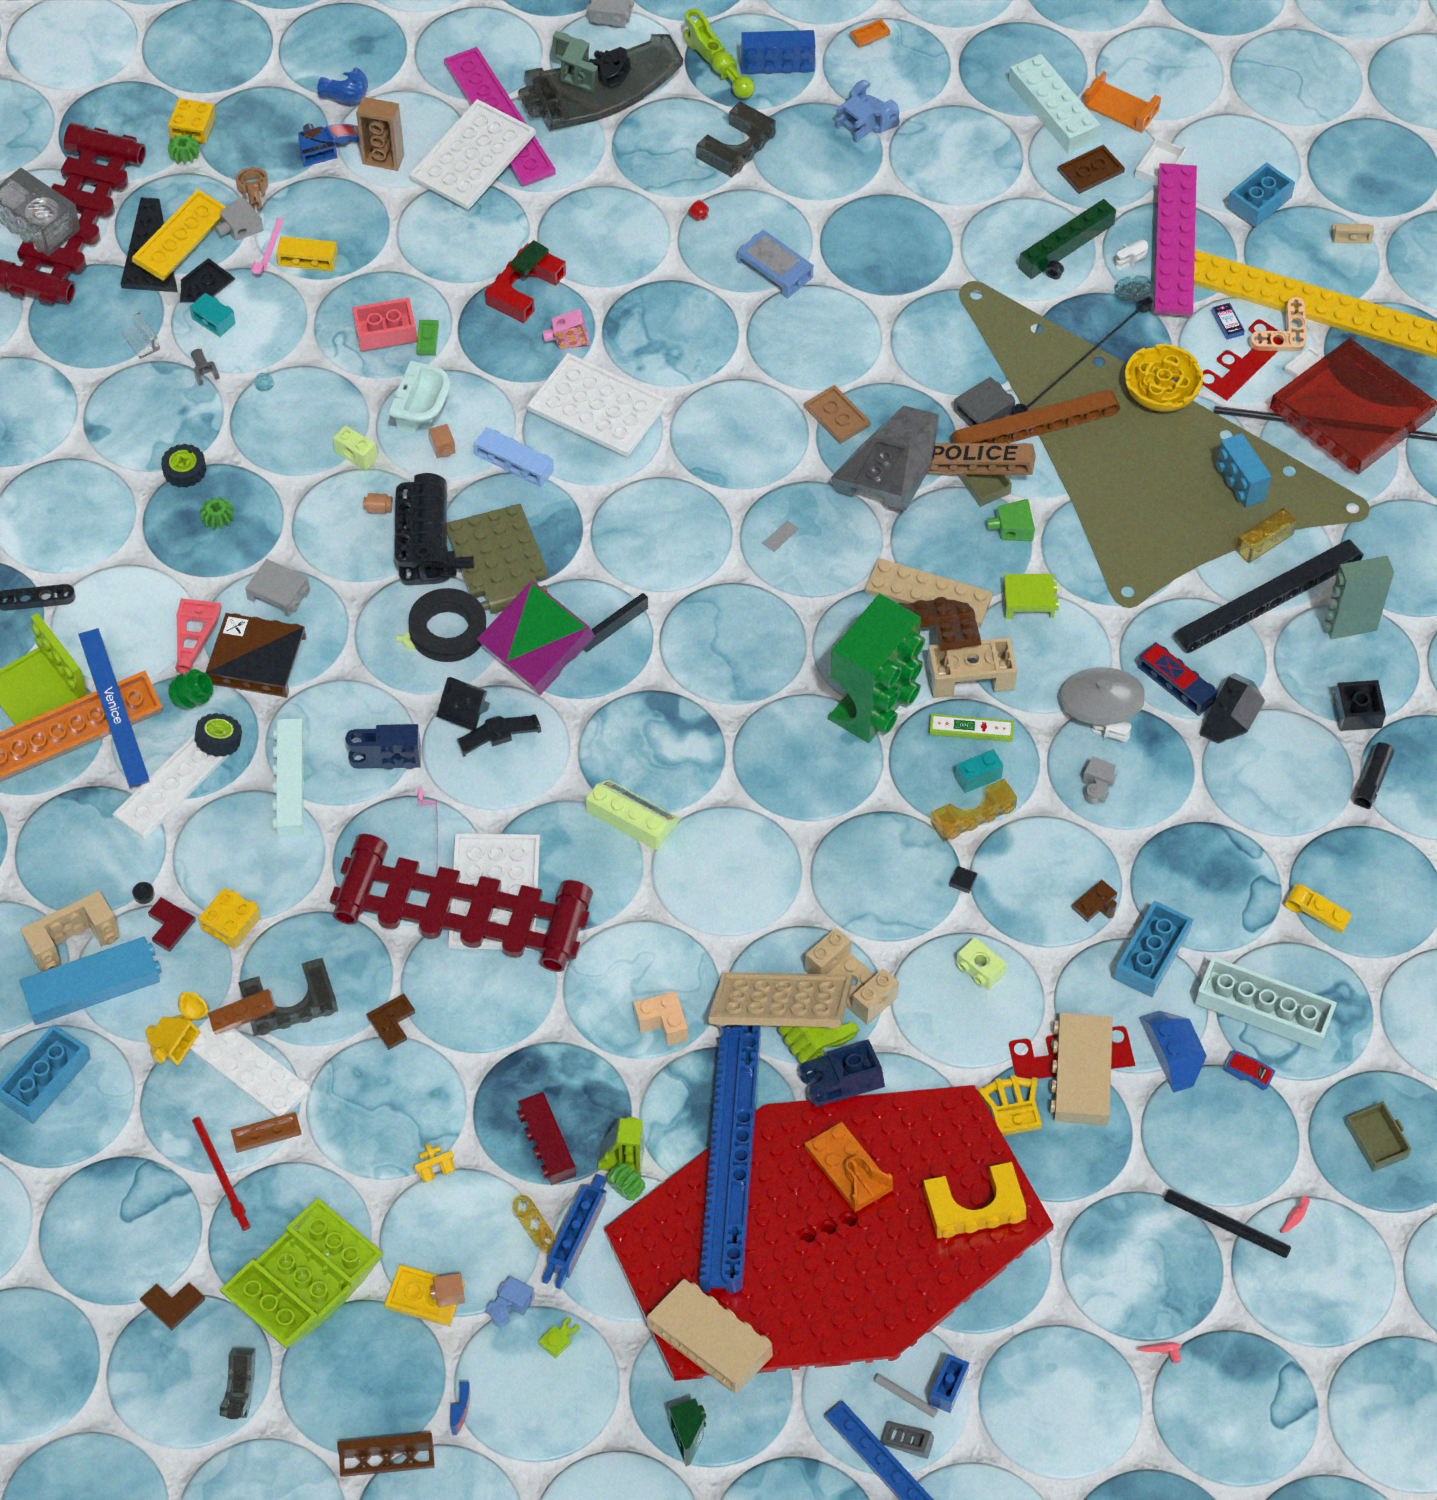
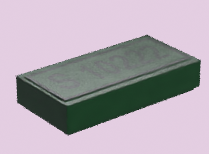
M533 240L510 263V268L526 276L549 253V249Z

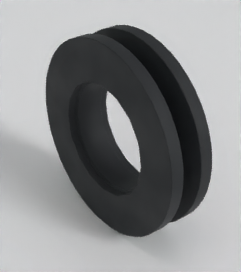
M453 588L436 589L424 594L413 604L409 613V635L415 648L422 655L436 661L454 662L473 655L481 647L477 638L486 630V613L481 603L471 594ZM451 612L462 616L467 621L468 627L462 634L456 637L444 638L430 632L427 628V623L433 616L439 613Z

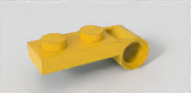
M1301 884L1293 886L1285 901V906L1290 911L1295 913L1304 911L1340 934L1344 931L1352 916L1351 913Z

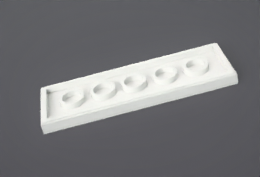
M194 733L149 777V783L141 785L112 814L113 818L145 840L230 755L214 756L202 752L196 746Z

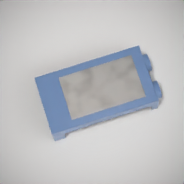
M764 229L755 234L745 245H741L737 251V262L739 264L746 261L781 286L782 295L787 299L813 278L814 265Z

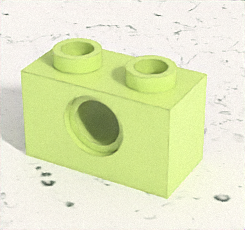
M346 425L333 437L335 453L365 471L378 458L376 443Z
M976 937L957 953L956 964L958 968L964 973L967 972L979 986H984L987 990L1006 974L1007 963Z

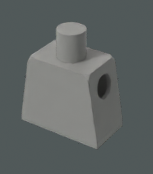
M243 196L220 212L221 224L215 226L219 237L229 233L234 240H240L264 231L262 218Z

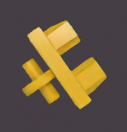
M427 1143L424 1144L425 1151L418 1155L420 1160L427 1157L429 1159L413 1167L415 1174L418 1173L423 1183H427L435 1179L432 1167L439 1165L443 1176L455 1171L452 1160L454 1154L451 1150L435 1157V1154L441 1152L440 1146L431 1148L430 1144Z

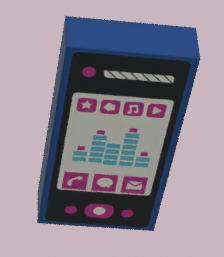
M1230 303L1212 307L1211 312L1226 340L1244 335L1245 330Z

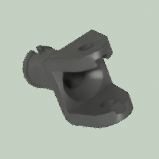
M202 349L193 350L191 357L196 364L194 372L199 386L203 385L201 375L212 372L215 380L220 379L215 363L213 361H206Z

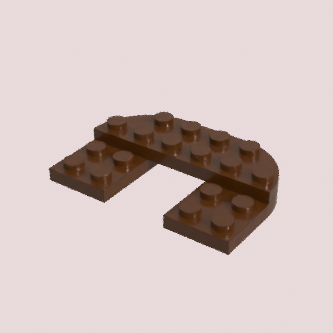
M937 597L934 600L928 601L918 600L909 604L898 603L921 617L920 628L935 627L940 651L981 645L975 611L968 603L948 600L945 597Z

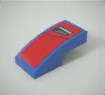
M334 124L324 128L333 142L345 145L348 140L360 143L358 126Z
M1235 1050L1231 1052L1224 1066V1070L1239 1080L1247 1079L1263 1091L1268 1088L1275 1074V1070L1268 1065Z
M460 1382V1404H451L452 1435L459 1433L468 1413L471 1395L469 1382Z

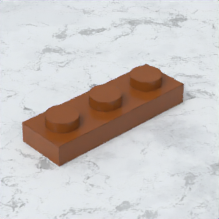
M266 989L208 1013L212 1030L217 1035L277 1010L272 992Z
M296 1112L231 1130L236 1153L302 1135Z

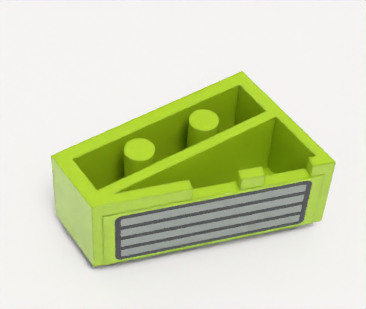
M627 1117L620 1118L600 1144L596 1170L611 1171L618 1163H623L630 1166L637 1174H641L644 1153L643 1120Z

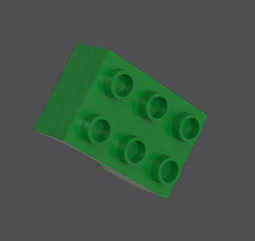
M880 593L875 597L832 649L830 678L843 687L847 695L833 712L828 714V720L867 743H870L879 731L887 734L892 729L898 717V713L895 712L902 703L910 706L917 698L921 685L915 682L923 666V662L918 659V655L925 644V638L920 636L921 617Z

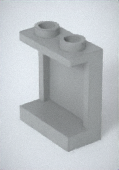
M266 559L245 587L248 600L255 602L257 598H260L282 608L285 616L290 617L293 612L298 610L302 599L308 596L310 586L307 576Z

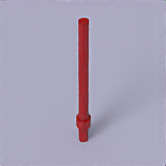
M195 1117L192 1122L231 1205V1213L233 1217L237 1218L242 1231H246L251 1227L245 1216L246 1210L242 1202H239L201 1118Z

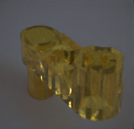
M520 1195L516 1197L512 1204L513 1215L519 1220L534 1245L542 1253L550 1254L556 1242L555 1234L528 1196ZM519 1203H522V1206L524 1204L527 1205L525 1212H522V1209L521 1211L518 1210ZM531 1220H535V1222L538 1220L540 1222L539 1230L535 1231V1228L533 1230L529 1228ZM545 1239H550L552 1244L546 1243Z

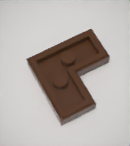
M402 994L367 1013L366 1017L386 1048L390 1050L407 1040V1036L398 1022L415 1014V1009L405 994Z
M156 1283L140 1298V1302L171 1331L205 1301V1297L190 1283H187L173 1297L169 1296Z

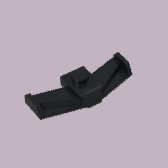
M536 714L511 718L495 716L486 719L485 724L458 738L456 741L462 756L465 757L467 753L488 741L491 742L493 747L512 741L511 734L541 733V725Z

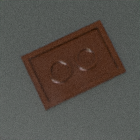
M1103 144L1059 165L1057 171L1080 194L1124 173L1125 167Z

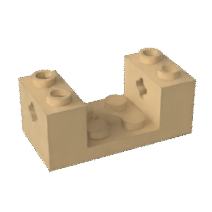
M1010 637L981 640V645L945 651H940L939 644L929 645L927 666L933 698L954 696L955 682L991 678L994 692L1015 690L1017 668ZM969 658H975L978 660V662L970 663L967 660Z
M100 891L20 929L27 950L39 972L60 966L61 962L55 945L63 943L74 935L82 934L88 928L92 930L101 947L106 944H112L120 938L115 917Z
M835 928L806 953L805 972L808 974L852 975V979L857 984L851 986L846 1007L868 1025L897 999L899 981L884 968L876 975L851 954L852 941L839 929Z

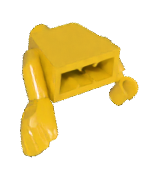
M182 992L180 994L178 1009L182 1014L173 1017L164 1016L156 1026L150 1025L147 1027L145 1032L146 1037H148L147 1043L151 1047L150 1053L156 1064L160 1065L165 1060H168L178 1066L201 1033L192 1023V1020L205 1017L209 1010L205 1000L195 992Z

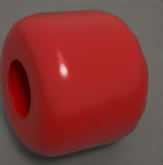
M701 200L694 202L688 210L689 215L695 221L705 220L709 216V207Z

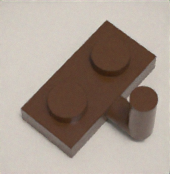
M1101 880L1072 905V909L1086 922H1089L1100 911L1107 918L1111 919L1115 916L1117 902L1114 899L1117 897V892L1105 881Z

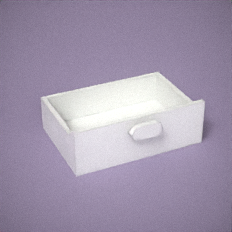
M1156 138L1136 168L1135 178L1158 187L1159 163L1182 164L1186 159L1188 147L1181 148Z

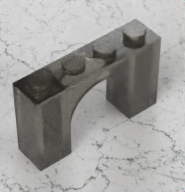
M741 101L729 111V125L745 133L749 137L746 142L739 145H728L707 134L696 145L697 159L731 178L737 172L739 173L748 161H751L754 155L764 148L765 143L776 134V120Z
M323 958L302 963L303 974L308 987L302 1001L290 1007L276 1006L277 1011L249 1021L254 1036L266 1035L270 1031L287 1029L291 1025L301 1022L307 1023L314 1018L327 1017L334 1012H338L336 998ZM259 976L238 982L242 999L264 991Z

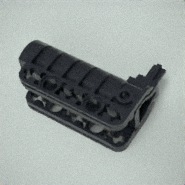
M420 473L414 475V482L400 483L396 487L395 560L399 565V576L404 585L442 583L447 581L450 575L457 576V569L475 567L474 556L456 557L455 551H448L447 482L437 474ZM404 490H408L406 494L407 499L403 497ZM407 569L411 571L410 578H406Z

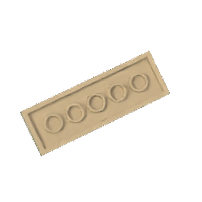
M878 558L865 588L866 594L877 596L880 593L896 603L909 604L918 600H934L937 597H945L948 600L968 603L975 611V618L979 628H981L993 597V592L881 558Z

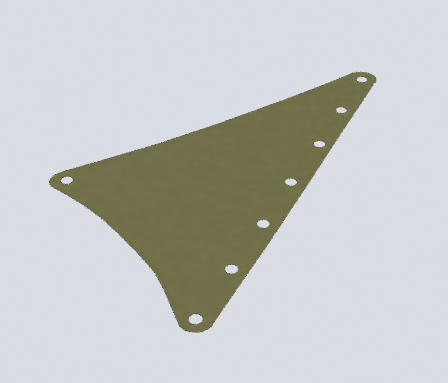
M967 282L960 289L959 297L962 304L978 327L1021 404L1026 406L1030 404L1095 347L982 282ZM973 290H978L982 292L983 296L975 300L970 297V293ZM1033 324H1040L1043 327V331L1034 333L1031 331V326ZM1100 348L1094 350L1028 408V411L1105 390H1112L1120 405V410L1112 416L1038 436L1074 505L1110 594L1115 602L1122 607H1136L1173 580L1196 567L1255 542L1292 530L1360 522L1366 519L1369 514V504L1363 497L1195 401L1182 409L1171 412L1154 411L1140 405L1130 395L1126 387L1125 369L1127 363ZM1101 357L1105 360V364L1102 367H1097L1093 364V359ZM1228 430L1233 436L1242 433L1270 473L1271 480L1265 501L1245 508L1242 502L1237 500L1233 489L1227 485L1223 474L1218 472L1216 468L1218 450L1221 440H1224L1220 437L1221 431ZM1286 466H1291L1296 470V473L1293 476H1286L1283 473V469ZM1349 503H1355L1359 506V511L1357 513H1350L1347 511L1346 506ZM1124 587H1131L1135 593L1132 597H1125L1122 595L1121 590Z

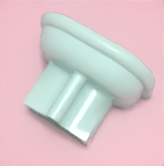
M410 361L388 413L389 416L396 418L397 430L416 434L420 424H431L433 422V418L442 409L450 391L451 381L443 369L425 363Z

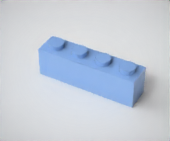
M486 427L474 442L476 456L539 487H542L554 472L553 459L548 455L541 454L513 438H508L497 430Z

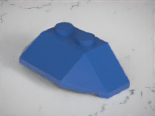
M1163 1011L1139 1017L1173 1093L1194 1087L1207 1055L1190 1019Z

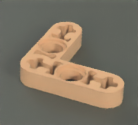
M1292 297L1288 301L1286 306L1287 331H1255L1251 335L1250 346L1258 351L1302 350L1307 340L1304 301L1299 297ZM1293 304H1296V306L1299 307L1297 310V314H1294L1295 308L1293 307ZM1297 320L1301 323V327L1295 328L1291 322ZM1296 334H1298L1299 345L1294 341ZM1257 337L1262 341L1261 344L1256 340ZM1273 338H1281L1283 344L1276 345L1273 342Z

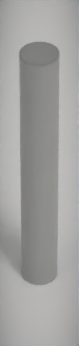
M880 1374L876 1376L874 1382L935 1418L938 1413L936 1408Z

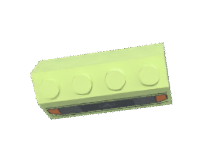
M611 780L597 783L586 797L587 813L656 851L680 821L679 817Z

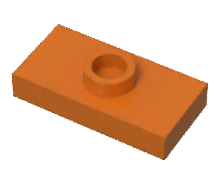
M882 19L850 32V37L859 48L890 35V29Z

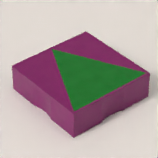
M531 580L477 638V641L482 649L503 666L511 669L523 683L540 696L560 675L563 668L589 644L595 635L586 623Z

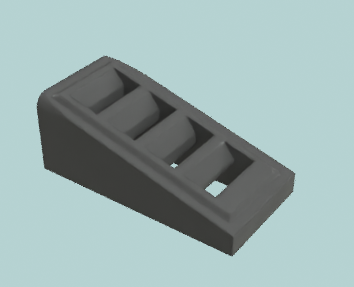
M887 1421L881 1443L885 1446L926 1459L929 1457L934 1442V1436L931 1431ZM896 1430L897 1434L895 1440L893 1441L891 1440L893 1431ZM903 1433H905L906 1436L904 1442L901 1443L900 1441ZM912 1436H914V1443L913 1445H910Z

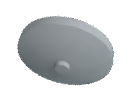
M1106 667L1090 668L1075 673L1065 681L1061 690V701L1064 709L1080 721L1097 725H1111L1127 721L1140 712L1144 705V688L1136 677L1125 671Z

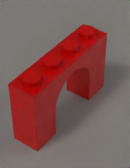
M527 243L523 247V249L521 248L518 251L516 257L529 245V243ZM548 253L526 276L510 268L512 261H509L505 270L497 275L491 286L486 288L484 293L486 305L525 323L535 311L534 299L514 289L512 284L522 277L534 276L556 286L566 275V261Z

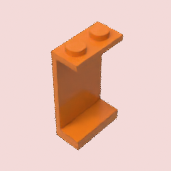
M1103 71L1099 77L1094 79L1092 86L1085 90L1083 95L1085 107L1142 133L1159 111L1161 97L1154 95L1148 103L1105 83L1107 72Z

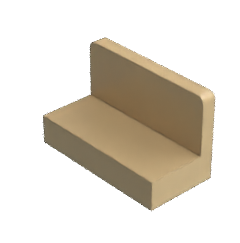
M1332 224L1333 243L1371 244L1374 234L1373 225Z

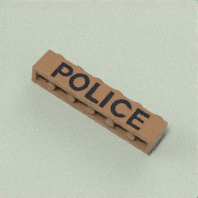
M935 443L932 465L927 474L1033 475L1036 454L1033 444Z

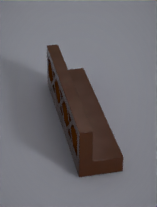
M432 1433L337 1442L340 1477L435 1468ZM419 1451H429L428 1462H418L414 1457ZM399 1453L407 1457L402 1464L397 1465L390 1460L395 1454ZM372 1456H379L383 1459V1462L377 1467H372L367 1463ZM355 1458L360 1462L355 1469L345 1470V1459Z

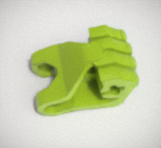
M850 1022L844 1025L841 1024V1027L833 1029L826 1027L781 1026L779 1031L783 1036H786L784 1038L785 1043L788 1046H792L790 1048L792 1053L799 1055L798 1060L801 1063H805L822 1056L823 1048L838 1047L852 1040L858 1035L860 1029L855 1022Z

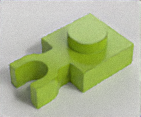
M570 1317L564 1320L563 1326L560 1329L554 1325L538 1341L539 1345L555 1359L571 1344L569 1336L576 1334L580 1330L578 1324L571 1329L567 1327L571 1323Z

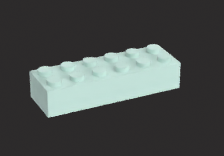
M1042 54L1010 67V85L1067 154L1099 140L1101 124Z
M1212 956L1199 988L1195 1004L1320 1050L1337 1002Z

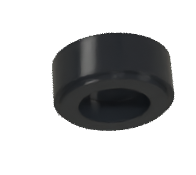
M140 882L133 887L132 894L137 903L147 904L153 900L155 892L150 883Z

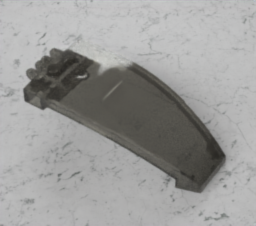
M651 34L650 41L626 49L628 58H630L631 71L621 84L614 87L606 86L600 71H598L597 88L592 93L560 81L561 67L546 71L541 67L525 71L524 81L526 87L518 90V95L523 97L522 103L525 109L529 110V116L532 118L542 116L550 131L585 124L616 114L644 99V97L662 85L683 65V57L670 34Z

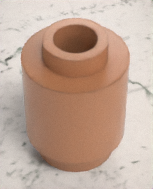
M368 493L367 497L363 499V508L367 509V513L387 514V512H392L393 497L388 496V494Z

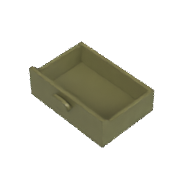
M957 474L979 507L1011 494L1012 483L1006 475Z
M1384 1101L1347 1117L1345 1125L1372 1172L1409 1157L1411 1147L1402 1134L1404 1128L1398 1119L1394 1120Z

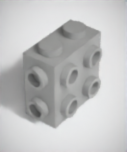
M590 0L591 4L587 5L586 13L589 15L590 23L625 27L626 21L630 20V7L634 6L635 0Z

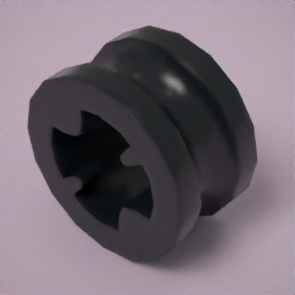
M1050 261L1045 269L1046 275L1056 280L1064 272V266L1058 261Z

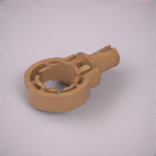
M250 167L238 172L236 175V186L244 198H247L246 192L248 193L250 205L254 210L255 204L257 205V210L262 206L259 191L261 190L262 196L265 195V190L268 187V177L264 170ZM254 178H255V179H258V180H256V181H254V182H247V181H246V180H248V179H249V180H250V179H254Z

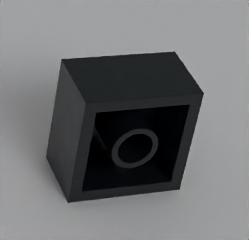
M1379 681L1337 683L1334 701L1341 731L1382 728L1386 712Z

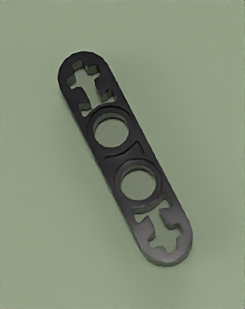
M69 584L0 591V610L9 611L68 605L74 602L76 595L74 588ZM45 593L51 594L50 598L46 600L40 598ZM28 595L31 597L28 601H20L22 596Z

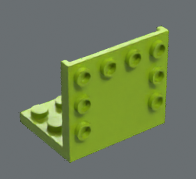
M38 613L30 616L32 621L30 628L36 636L34 641L38 648L0 669V707L15 726L88 695L80 667Z

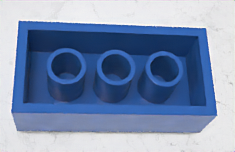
M814 30L741 32L742 74L815 72L816 45Z

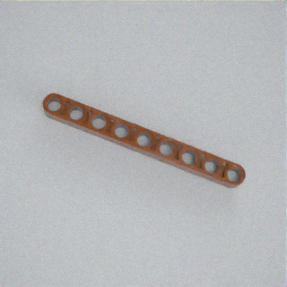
M1105 390L962 428L953 432L951 439L953 443H1011L1112 416L1120 410V405L1113 391Z

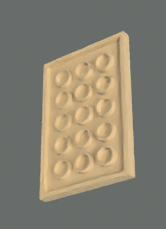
M723 972L709 1014V1024L718 1026L826 1027L829 1029L841 1027L852 985V975Z

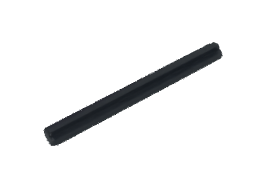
M1169 1189L1165 1194L1164 1200L1279 1256L1287 1258L1291 1251L1290 1245L1172 1189Z

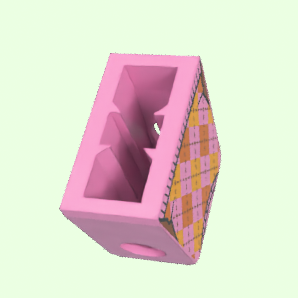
M581 309L554 317L552 319L553 329L543 331L545 342L556 340L559 349L590 346L588 330Z

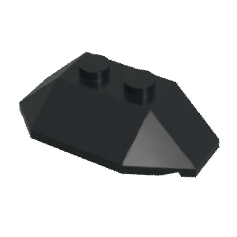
M1236 673L1228 677L1210 709L1200 736L1220 744L1225 740L1238 737L1249 731L1265 703V699L1254 681Z

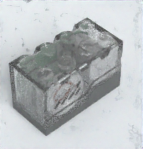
M20 167L0 184V224L6 225L12 234H20L21 239L25 243L33 244L38 252H43L50 256L81 230L76 204Z

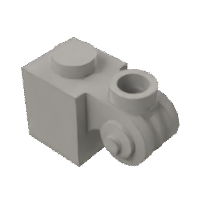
M1092 756L1083 778V784L1088 785L1085 798L1090 804H1098L1100 801L1105 802L1109 794L1107 789L1109 785H1114L1117 774H1114L1116 765Z

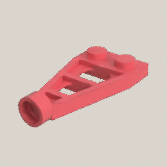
M181 598L176 614L178 660L175 669L177 672L185 674V672L192 670L194 661L218 623L222 609L221 603ZM187 621L205 622L200 632L187 631L186 629ZM184 639L198 640L194 648L183 647Z

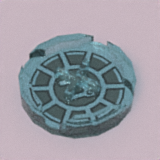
M1136 275L1132 279L1125 277L1114 286L1116 298L1125 302L1142 300L1148 297L1153 290L1151 280L1140 275Z

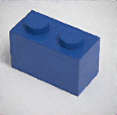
M950 1354L947 1355L931 1391L929 1405L951 1413L967 1377L969 1362Z

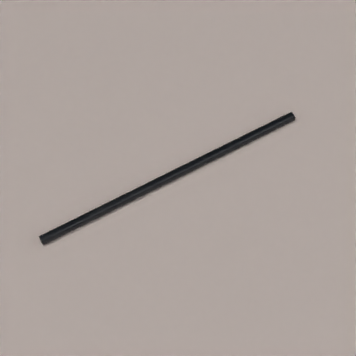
M1222 406L1214 407L1215 414L1437 441V433Z

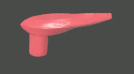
M1302 1197L1299 1204L1290 1212L1285 1225L1280 1230L1281 1233L1289 1231L1303 1219L1310 1203L1308 1197Z
M1162 1343L1139 1347L1138 1351L1169 1353L1172 1362L1178 1363L1181 1361L1178 1350L1181 1349L1182 1345L1178 1343Z

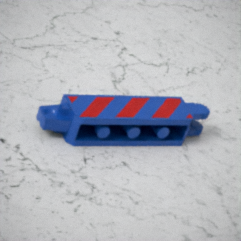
M597 1174L592 1185L584 1184L549 1254L548 1267L543 1275L542 1283L548 1284L553 1273H557L559 1277L556 1280L555 1288L561 1289L566 1278H570L606 1202L607 1191L604 1190L606 1177Z

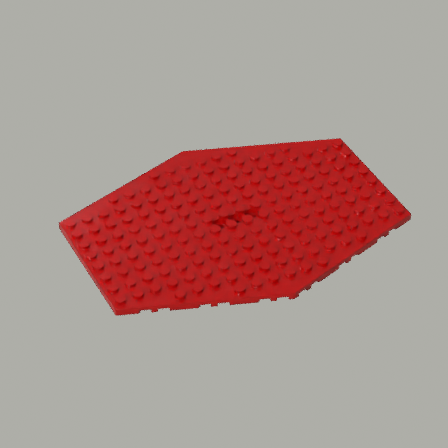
M975 1085L860 1095L833 1103H826L823 1106H814L810 1100L765 1104L756 1111L743 1287L737 1293H729L724 1288H711L710 1292H702L707 1296L714 1297L721 1307L725 1310L730 1309L737 1319L743 1323L747 1322L760 1336L764 1335L771 1341L773 1356L757 1373L776 1372L778 1369L785 1368L799 1370V1367L814 1366L815 1368L850 1365L851 1362L861 1361L873 1363V1360L883 1359L894 1361L908 1347L914 1346L917 1340L925 1333L931 1332L949 1317L955 1308L963 1302H967L970 1296L978 1289L984 1288L1002 1273L1013 1260L1019 1259L1023 1252L1031 1245L1034 1246L1053 1230L1054 1224ZM841 1122L878 1168L886 1174L890 1173L893 1178V1190L857 1212L851 1208L805 1149L806 1142ZM711 1146L604 1228L609 1243L647 1324V1316L683 1279L689 1283H695L700 1288V1268L703 1252L702 1244L705 1228V1205L707 1204V1181ZM1012 1162L1026 1205V1220L1015 1224L999 1225L996 1228L979 1229L973 1233L956 1234L950 1238H937L923 1193V1181L946 1176L954 1201L965 1209L979 1210L990 1205L995 1199L989 1179L990 1166ZM734 1238L733 1243L737 1244V1238ZM731 1273V1278H734L735 1273ZM651 1330L674 1381L702 1379L704 1376H710Z

